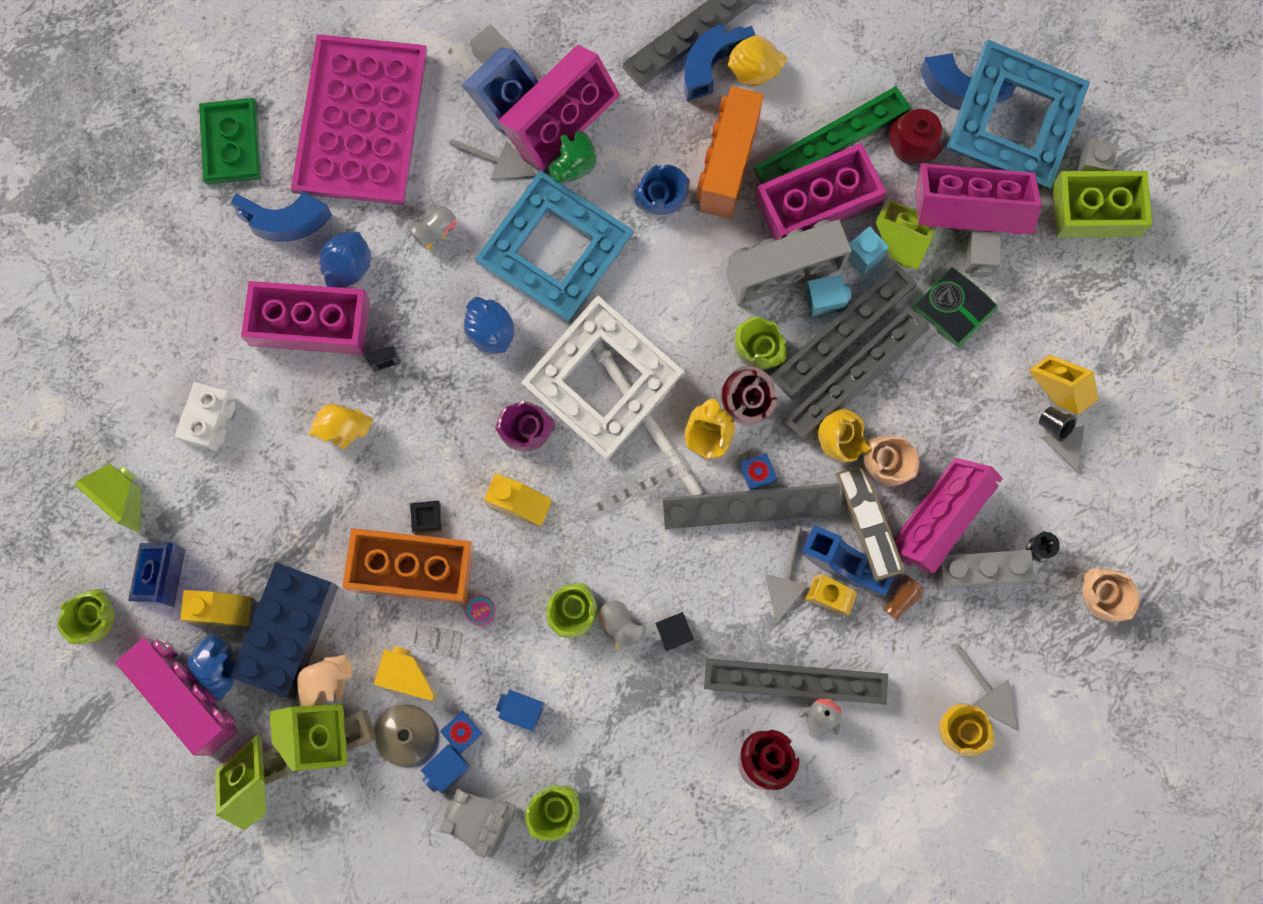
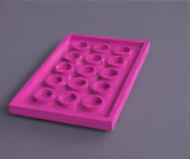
M317 34L291 184L293 194H301L303 191L311 196L404 205L428 52L426 45Z

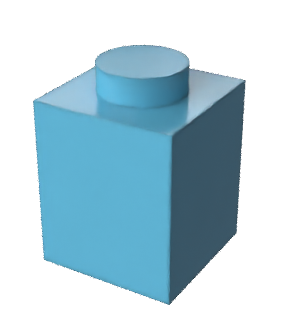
M869 226L849 243L852 251L848 261L864 276L884 259L889 246Z
M842 275L807 282L805 293L811 317L844 311L848 300H851L849 284L843 282Z

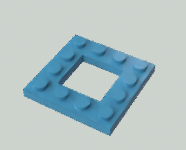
M987 40L982 47L946 149L996 170L1035 173L1039 187L1046 190L1052 189L1090 81ZM1003 81L1051 100L1033 150L985 131Z
M540 170L475 258V262L570 324L633 236L634 230L566 186L556 183L553 178ZM547 212H550L592 239L562 282L517 254Z

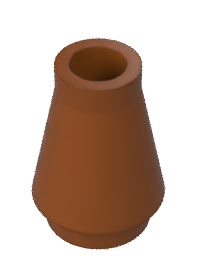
M905 574L902 580L898 579L883 610L898 621L908 609L923 597L921 594L925 588Z

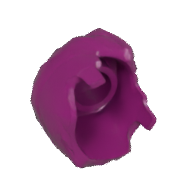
M521 401L503 408L499 414L495 429L500 439L509 448L526 452L540 448L547 441L551 432L555 430V422L542 407L530 402Z

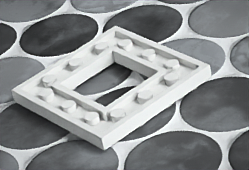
M597 295L521 383L608 460L684 375L685 371ZM601 338L642 373L640 378L605 417L564 382L567 376Z

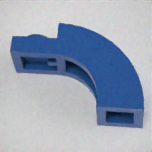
M721 24L708 30L698 38L690 49L685 63L684 93L686 101L713 94L714 80L711 74L713 67L721 59L730 56L732 50L741 41L756 35L753 26L745 28L736 27L729 33H725L724 27Z
M953 53L925 57L920 71L928 89L944 104L960 110L971 77L964 74L958 68ZM1003 81L996 103L1009 99L1017 86Z
M303 191L294 203L276 210L263 208L237 193L230 201L237 211L235 215L244 222L249 223L248 226L256 236L276 242H288L305 238L318 231L332 216L327 204Z
M813 526L802 550V554L810 562L855 587L860 586L886 597L894 577L875 582L866 554L848 545L842 539V536L819 526Z

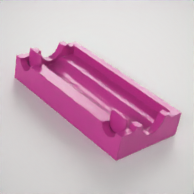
M955 457L895 536L894 542L901 562L908 566H911L913 563L924 572H936L944 561L943 558L946 557L989 497L999 487L996 482L1003 480L1000 474L992 466Z

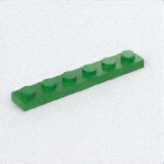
M895 86L753 166V172L760 183L764 184L836 154L894 122L899 116L909 112L911 106L898 87Z

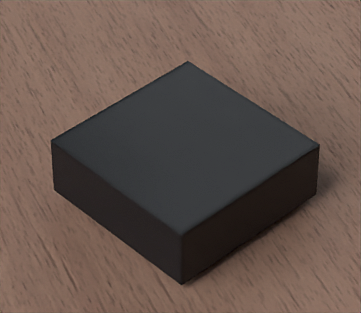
M394 345L366 354L368 363L375 372L401 363Z
M439 500L410 503L411 529L413 534L443 531L441 502Z
M683 612L655 623L666 652L694 641Z

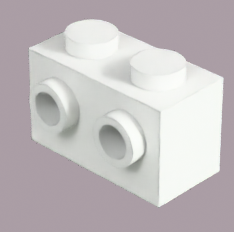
M193 382L174 437L182 443L216 452L218 445H221L225 439L226 430L224 427L227 419L231 418L234 413L235 398L226 390Z

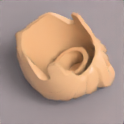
M879 436L867 440V445L871 449L868 453H863V463L867 472L878 483L885 486H898L917 476L919 455L916 449L908 442V439L896 436Z
M1093 568L1084 575L1082 596L1087 608L1094 617L1107 622H1120L1134 617L1139 607L1140 595L1132 578L1121 572L1105 568Z
M346 655L325 657L324 661L312 664L300 671L297 679V688L301 706L324 705L326 699L327 701H334V693L336 701H342L343 689L345 688L344 683L352 675L351 663Z

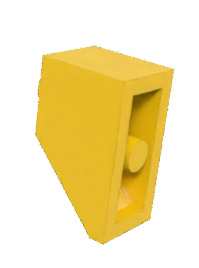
M1048 355L1029 369L1032 377L1055 405L1079 415L1099 400L1094 371L1053 355Z
M495 473L484 502L490 508L542 527L552 499L523 483Z
M183 590L180 620L190 624L250 627L253 597L212 591Z
M394 646L393 651L384 649L373 685L436 702L438 696L418 659L410 656L411 650Z

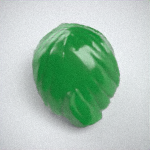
M576 131L574 142H571L567 135L560 136L562 155L561 157H556L549 166L550 174L556 183L571 182L582 178L595 167L597 159L594 145L586 133Z

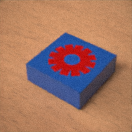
M767 453L739 463L749 491L777 482V477Z
M464 711L459 713L440 730L442 735L459 754H462L483 735L481 730Z

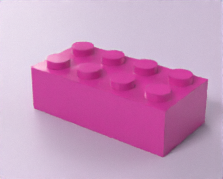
M577 45L502 116L498 122L522 159L543 171L561 154L562 142L560 136L567 135L568 139L573 142L576 131L583 132L620 96V93L599 55Z
M862 143L757 186L755 200L773 238L779 240L785 238L791 231L797 229L806 231L814 228L813 226L820 221L830 220L832 222L839 219L841 222L882 204L886 190Z
M922 163L920 165L915 188L918 225L949 227L958 230L973 229L986 232H1008L1016 235H1034L1042 207L1035 173Z
M249 281L241 337L252 347L364 355L370 299L364 289Z
M143 637L115 662L116 665L193 756H212L239 732L233 725L236 722L235 718L226 709L222 711L214 703L216 699L210 691L204 687L202 688L196 682L188 665H182L176 657L179 654L169 642L163 643L159 639L153 640Z

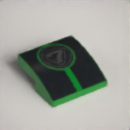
M953 267L913 305L914 312L936 326L937 333L957 347H960L998 309V305L984 291Z

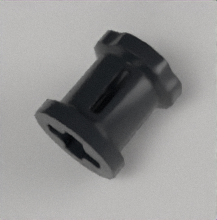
M1046 531L1029 539L1026 550H1031L1032 560L1037 562H1044L1054 557L1060 549L1059 539L1056 535ZM1046 544L1047 549L1040 551L1038 545Z

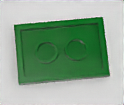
M255 98L199 103L203 182L206 185L262 179L257 101Z

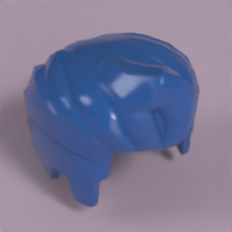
M657 164L646 172L634 190L635 205L655 215L674 213L681 208L687 198L690 179L681 169L674 165L658 166Z
M359 232L340 233L332 237L322 247L319 255L321 274L324 275L326 287L346 288L358 282L369 269L372 255L371 250Z
M474 297L466 305L467 311L463 328L468 339L482 352L488 354L506 352L514 337L515 329L512 318L498 302Z
M211 633L194 648L188 658L187 665L193 677L210 691L217 701H220L234 684L233 678H230L236 661L231 662V646L221 640L215 633Z

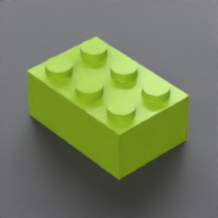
M1061 171L1053 183L1056 238L1142 237L1152 226L1148 171Z

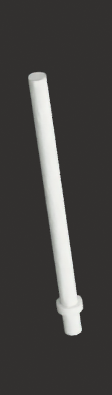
M599 340L592 348L597 355L596 360L599 364L602 363L616 385L625 395L632 386L613 360L611 350L606 349ZM649 413L642 423L691 495H702L704 493Z

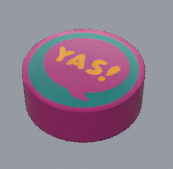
M477 595L467 602L465 614L474 625L484 626L494 619L496 607L487 596Z

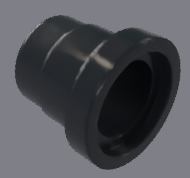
M1052 406L1045 409L1039 418V425L1052 433L1053 438L1059 442L1069 437L1077 422V418L1072 414H1065Z

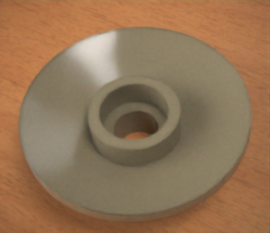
M413 705L394 707L382 716L377 725L376 745L380 754L392 764L398 766L418 764L426 759L434 748L436 742L435 724L429 714L419 707ZM403 729L409 732V738L406 741H401L399 738V733Z

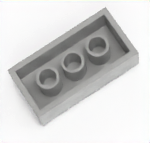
M823 220L815 224L814 228L806 231L797 229L788 233L785 238L779 240L770 238L761 242L758 247L752 249L744 247L734 251L732 256H729L726 277L737 306L844 270L852 250L840 220L832 222L830 220Z

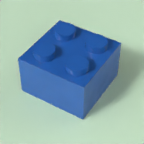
M500 47L461 86L492 125L497 129L504 130L498 120L539 81L515 50Z

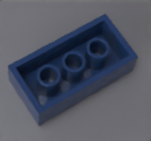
M275 562L230 678L286 698L295 699L298 692V675L303 668L308 667L339 586L330 581Z

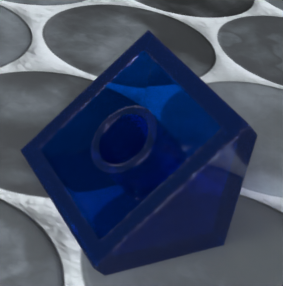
M170 542L140 543L128 601L175 608L186 549Z

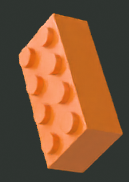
M730 86L728 96H722L718 121H715L713 127L711 147L708 146L704 161L703 173L701 172L697 185L696 200L700 201L701 212L728 219L733 218L761 115L763 93Z
M351 528L342 588L353 593L466 605L475 546L471 541Z

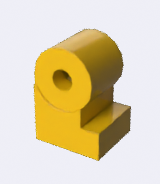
M816 575L812 580L805 600L812 604L826 607L838 614L849 616L858 593L825 575Z

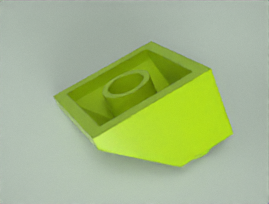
M887 198L876 220V225L882 239L889 246L888 252L891 259L896 260L902 267L918 270L932 241L936 227L918 225L917 210Z
M108 464L79 479L74 484L118 524L137 533L141 529V487L133 481L136 476L122 465L118 469L112 464Z
M343 704L294 706L270 711L272 744L292 771L348 766Z
M258 734L215 770L216 816L243 830L259 821L266 813L262 737Z

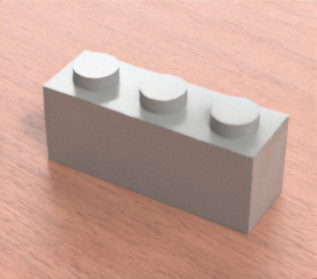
M1031 550L946 555L943 558L944 561L935 572L937 590L1024 585L1035 580Z

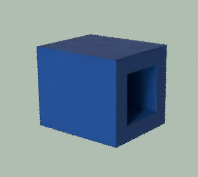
M509 689L507 695H501L496 711L500 712L499 719L535 732L545 703Z
M447 744L420 771L425 775L422 781L432 792L435 793L439 790L440 793H445L472 766L452 745Z

